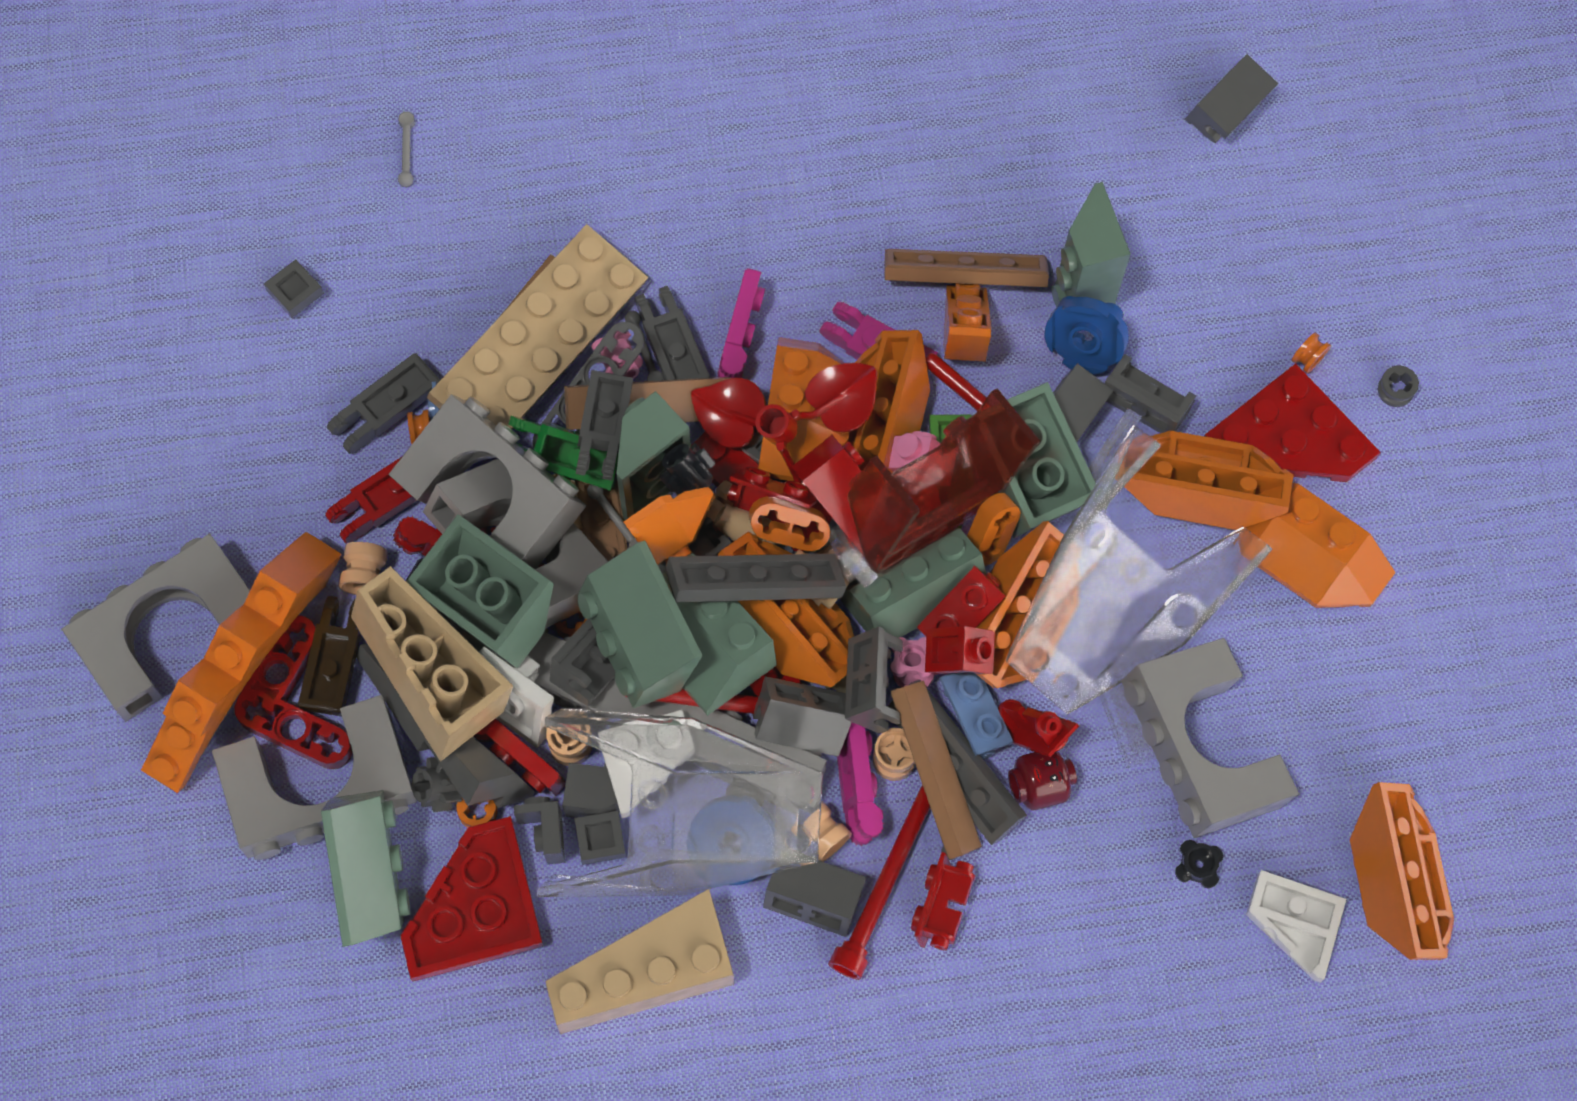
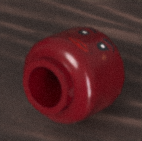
M1058 751L1051 757L1037 752L1022 755L1015 760L1014 768L1008 772L1009 785L1014 799L1018 804L1023 803L1030 810H1038L1068 801L1071 794V785L1077 782L1076 771L1070 759L1064 760Z

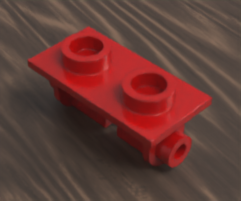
M746 467L745 470H739L730 476L729 481L739 485L732 484L727 500L733 502V507L735 506L746 511L750 510L754 502L766 496L776 497L808 509L818 502L817 498L812 493H809L810 490L806 485L794 481H786L783 484L770 479V473L759 468ZM772 510L770 520L785 523L777 519L775 510Z
M974 566L925 617L917 628L925 636L926 629L960 626L976 628L1006 597L998 588L1001 583L993 574L988 572L984 575Z
M1014 699L1005 700L998 707L1000 715L1012 737V744L1048 757L1062 749L1068 742L1071 734L1079 727L1077 723L1060 718L1051 711L1042 712L1030 707L1025 709L1019 701Z
M941 852L938 864H931L928 870L925 889L929 890L924 906L918 905L915 910L911 930L915 932L914 936L920 947L925 948L929 938L932 939L930 946L947 951L949 944H954L963 916L961 911L948 908L949 902L966 906L976 876L972 873L974 868L972 864L957 861L955 867L951 866L947 854Z

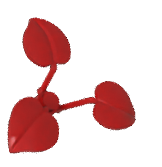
M863 363L838 364L820 371L809 381L805 389L807 402L815 408L811 412H800L794 409L789 413L780 405H766L761 389L754 382L743 378L725 379L707 387L694 389L691 391V399L701 426L715 442L727 448L744 447L752 440L756 427L763 437L776 445L794 482L804 484L792 467L795 463L787 449V444L797 434V421L814 420L821 416L823 424L833 432L846 433L858 429L869 419L873 411L878 372L874 366ZM818 501L812 508L821 511L826 517L828 524H830L832 517ZM772 510L765 516L766 518L770 519ZM811 521L807 529L799 527L802 529L805 538H809L812 532L819 533L815 521ZM791 547L796 552L799 550L797 548Z

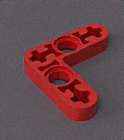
M298 615L275 643L243 688L234 706L235 715L242 727L247 731L324 768L339 769L348 763L353 753L346 732L317 716L287 703L288 698L307 667L315 632L313 622L307 617ZM303 628L308 640L306 642L298 641L295 644L292 653L298 659L294 662L286 655L293 646L289 635L291 632L300 633ZM282 649L286 654L279 653V650ZM274 664H284L289 667L287 679L280 684H271L266 681V672ZM262 702L261 706L268 715L275 717L273 725L270 724L268 719L259 715H255L250 720V715L246 711L248 706L257 707ZM291 719H300L305 722L306 726L304 734L296 740H289L282 736L283 726ZM316 728H319L316 734L320 740L332 744L336 738L338 739V744L342 749L339 754L331 752L328 757H325L326 752L324 748L313 741Z

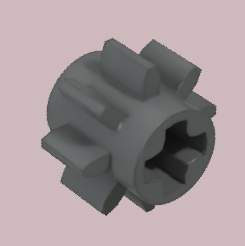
M429 757L426 759L427 766L417 767V771L413 775L411 786L414 797L421 802L422 807L432 806L433 812L452 810V803L461 802L462 797L436 757Z

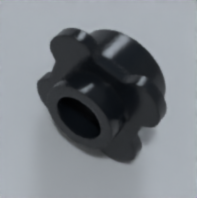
M1194 840L1184 841L1180 846L1182 854L1181 863L1175 869L1177 879L1184 883L1191 880L1201 883L1204 888H1213L1219 880L1216 871L1219 863L1223 860L1221 849L1204 843L1197 844ZM1195 861H1202L1203 867H1196Z

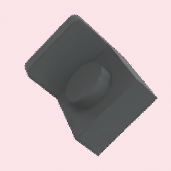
M539 796L525 799L522 805H515L514 816L518 824L541 822V825L534 826L536 852H543L548 865L565 863L562 811L558 801L550 802L549 797Z

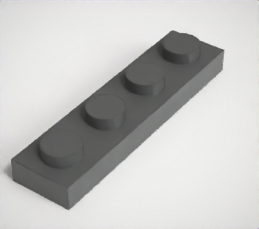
M835 554L669 557L665 567L676 602L842 598L846 589Z
M921 680L911 682L910 684L920 682ZM927 689L973 822L988 842L993 845L1004 838L1027 814L980 755L975 756L967 738ZM892 701L887 707L896 710L894 701ZM900 721V724H897V726L903 729Z

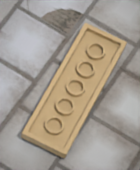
M586 224L429 392L427 399L440 409L451 394L466 401L471 396L490 410L487 418L496 426L501 422L512 430L513 427L508 425L510 417L523 418L645 284L648 276Z

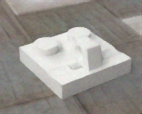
M483 647L479 653L513 685L505 710L496 719L538 748L546 739V731L550 723L551 707L554 700L551 694L534 683L539 675L538 668L540 664L527 655L518 668H513L486 647Z

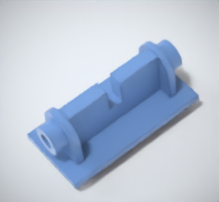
M970 672L952 673L940 677L941 684L945 690L943 693L945 697H948L975 756L980 755L985 760L996 753L995 749L1013 743L1012 737L984 680L975 673Z

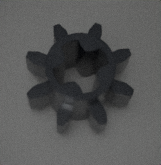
M696 443L691 447L687 444H679L669 450L664 456L662 465L667 472L662 474L660 479L671 492H675L677 495L684 491L710 487L713 475L708 469L713 467L716 462L704 448L700 449Z

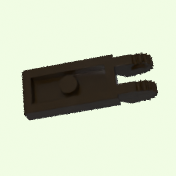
M328 596L325 600L320 624H316L298 707L304 711L342 717L340 708L346 706L361 639L360 631L351 618L355 599L350 606L346 628L335 626L339 613L338 597Z

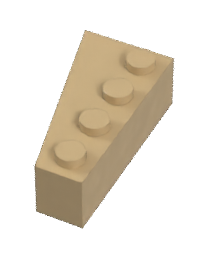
M391 566L358 589L351 618L441 762L504 712L513 685Z
M707 889L545 982L557 1028L560 1034H564L734 985V975L710 890Z

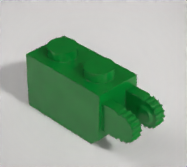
M516 416L510 417L508 425L514 429L538 435L535 448L532 450L548 461L547 471L607 490H612L615 487L618 453L612 481L602 479L603 460L607 455V451L590 448L589 455L591 459L589 469L586 471L585 476L576 474V468L580 452V446H577L580 432L548 422L539 424ZM516 442L525 452L528 450V447Z

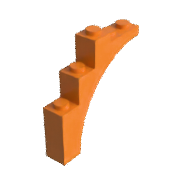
M305 532L259 571L244 604L219 625L204 658L178 680L162 713L166 718L141 771L177 794L186 786L215 731L255 670L290 624L310 601L326 587L342 555L340 552Z

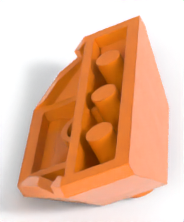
M919 330L881 331L874 339L876 343L867 349L855 362L874 366L878 372L875 404L871 416L861 427L849 432L848 441L865 461L858 466L867 477L874 472L883 484L897 475L888 468L894 437L920 431L930 394L923 338Z
M779 337L768 405H780L789 413L794 409L800 412L815 410L805 397V389L809 381L820 371L834 365L844 364V362L820 343ZM821 416L814 420H798L797 434L787 444V449L794 463H797L832 434L843 446L848 442L849 432L838 433L829 430L823 424ZM763 437L758 468L770 473V478L794 481L776 445Z
M1169 430L1149 436L1137 443L1133 441L1125 444L1118 482L1154 515L1232 530H1241L1288 513L1293 474L1286 469L1282 470L1274 460L1253 445Z
M1292 483L1288 513L1238 530L1245 558L1315 608L1358 605L1359 607H1371L1396 573L1368 531L1300 484Z
M710 487L684 491L675 498H672L670 494L660 496L623 521V523L637 542L646 541L657 565H661L664 562L667 564L669 557L688 556L692 553L688 546L696 541L716 495Z
M1043 521L1000 556L990 572L1001 583L998 588L1006 597L976 627L994 632L995 653L993 673L985 675L975 674L992 688H1001L1038 676L1076 607L1077 575L1074 559L1077 558V546L1049 521Z
M747 532L722 549L718 556L789 555L792 553L772 543L758 540V536ZM812 599L738 601L773 639L777 662L775 667L782 675L831 688L847 676L848 639L854 637L850 619L836 603L828 609L822 603L817 606Z
M1375 783L1372 785L1350 837L1353 863L1357 873L1367 926L1409 960L1446 959L1448 957L1449 950L1447 945L1451 939L1454 916L1436 833L1423 808L1415 801V793L1410 784Z

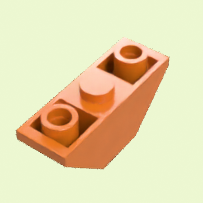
M956 283V286L946 285L944 359L986 362L991 338L987 288L980 287L979 284Z

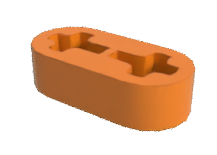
M1006 493L994 494L981 504L967 534L969 540L982 553L985 566L992 564L1003 555L1021 515L1019 507Z
M766 496L754 502L749 510L752 530L758 537L764 540L804 551H815L826 545L830 538V528L827 519L821 511L811 507L808 509L776 497ZM770 510H775L777 519L785 523L771 521L769 526L765 527L759 516H767ZM811 521H815L819 533L812 532L809 538L804 537L801 528L794 526L795 524L808 527Z

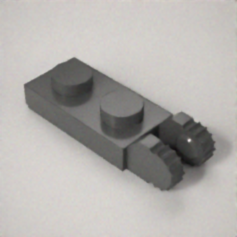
M669 287L659 288V299L666 313L657 317L653 316L650 303L644 294L636 296L635 302L643 322V329L664 380L710 378L681 308L678 309Z
M413 353L350 400V405L331 418L327 429L332 435L337 436L353 426L360 416L365 424L355 430L353 434H350L343 443L344 449L349 454L356 453L362 447L368 445L375 435L378 437L406 416L407 412H411L426 401L429 392L432 390V382L436 381L438 383L440 379L417 353Z
M591 370L577 445L580 446L576 474L585 476L586 471L589 469L591 459L589 455L590 448L607 451L602 465V479L612 481L617 453L619 454L622 417L625 415L630 401L632 377Z

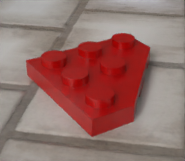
M1296 363L1204 435V437L1253 445L1274 460L1282 470L1286 469L1292 473L1293 477L1306 478L1307 475L1330 477V481L1348 482L1376 460L1381 453Z
M511 816L466 829L458 842L459 846L446 867L443 866L426 893V899L413 920L408 922L400 935L412 982L543 947Z

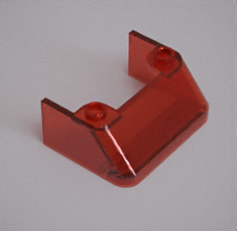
M998 388L991 391L974 416L968 419L960 416L953 420L944 429L943 433L946 437L938 447L892 473L876 455L868 461L863 471L849 482L851 489L847 494L855 527L864 558L875 573L889 568L975 517L981 504L994 494L1003 493L1040 443L1038 437Z

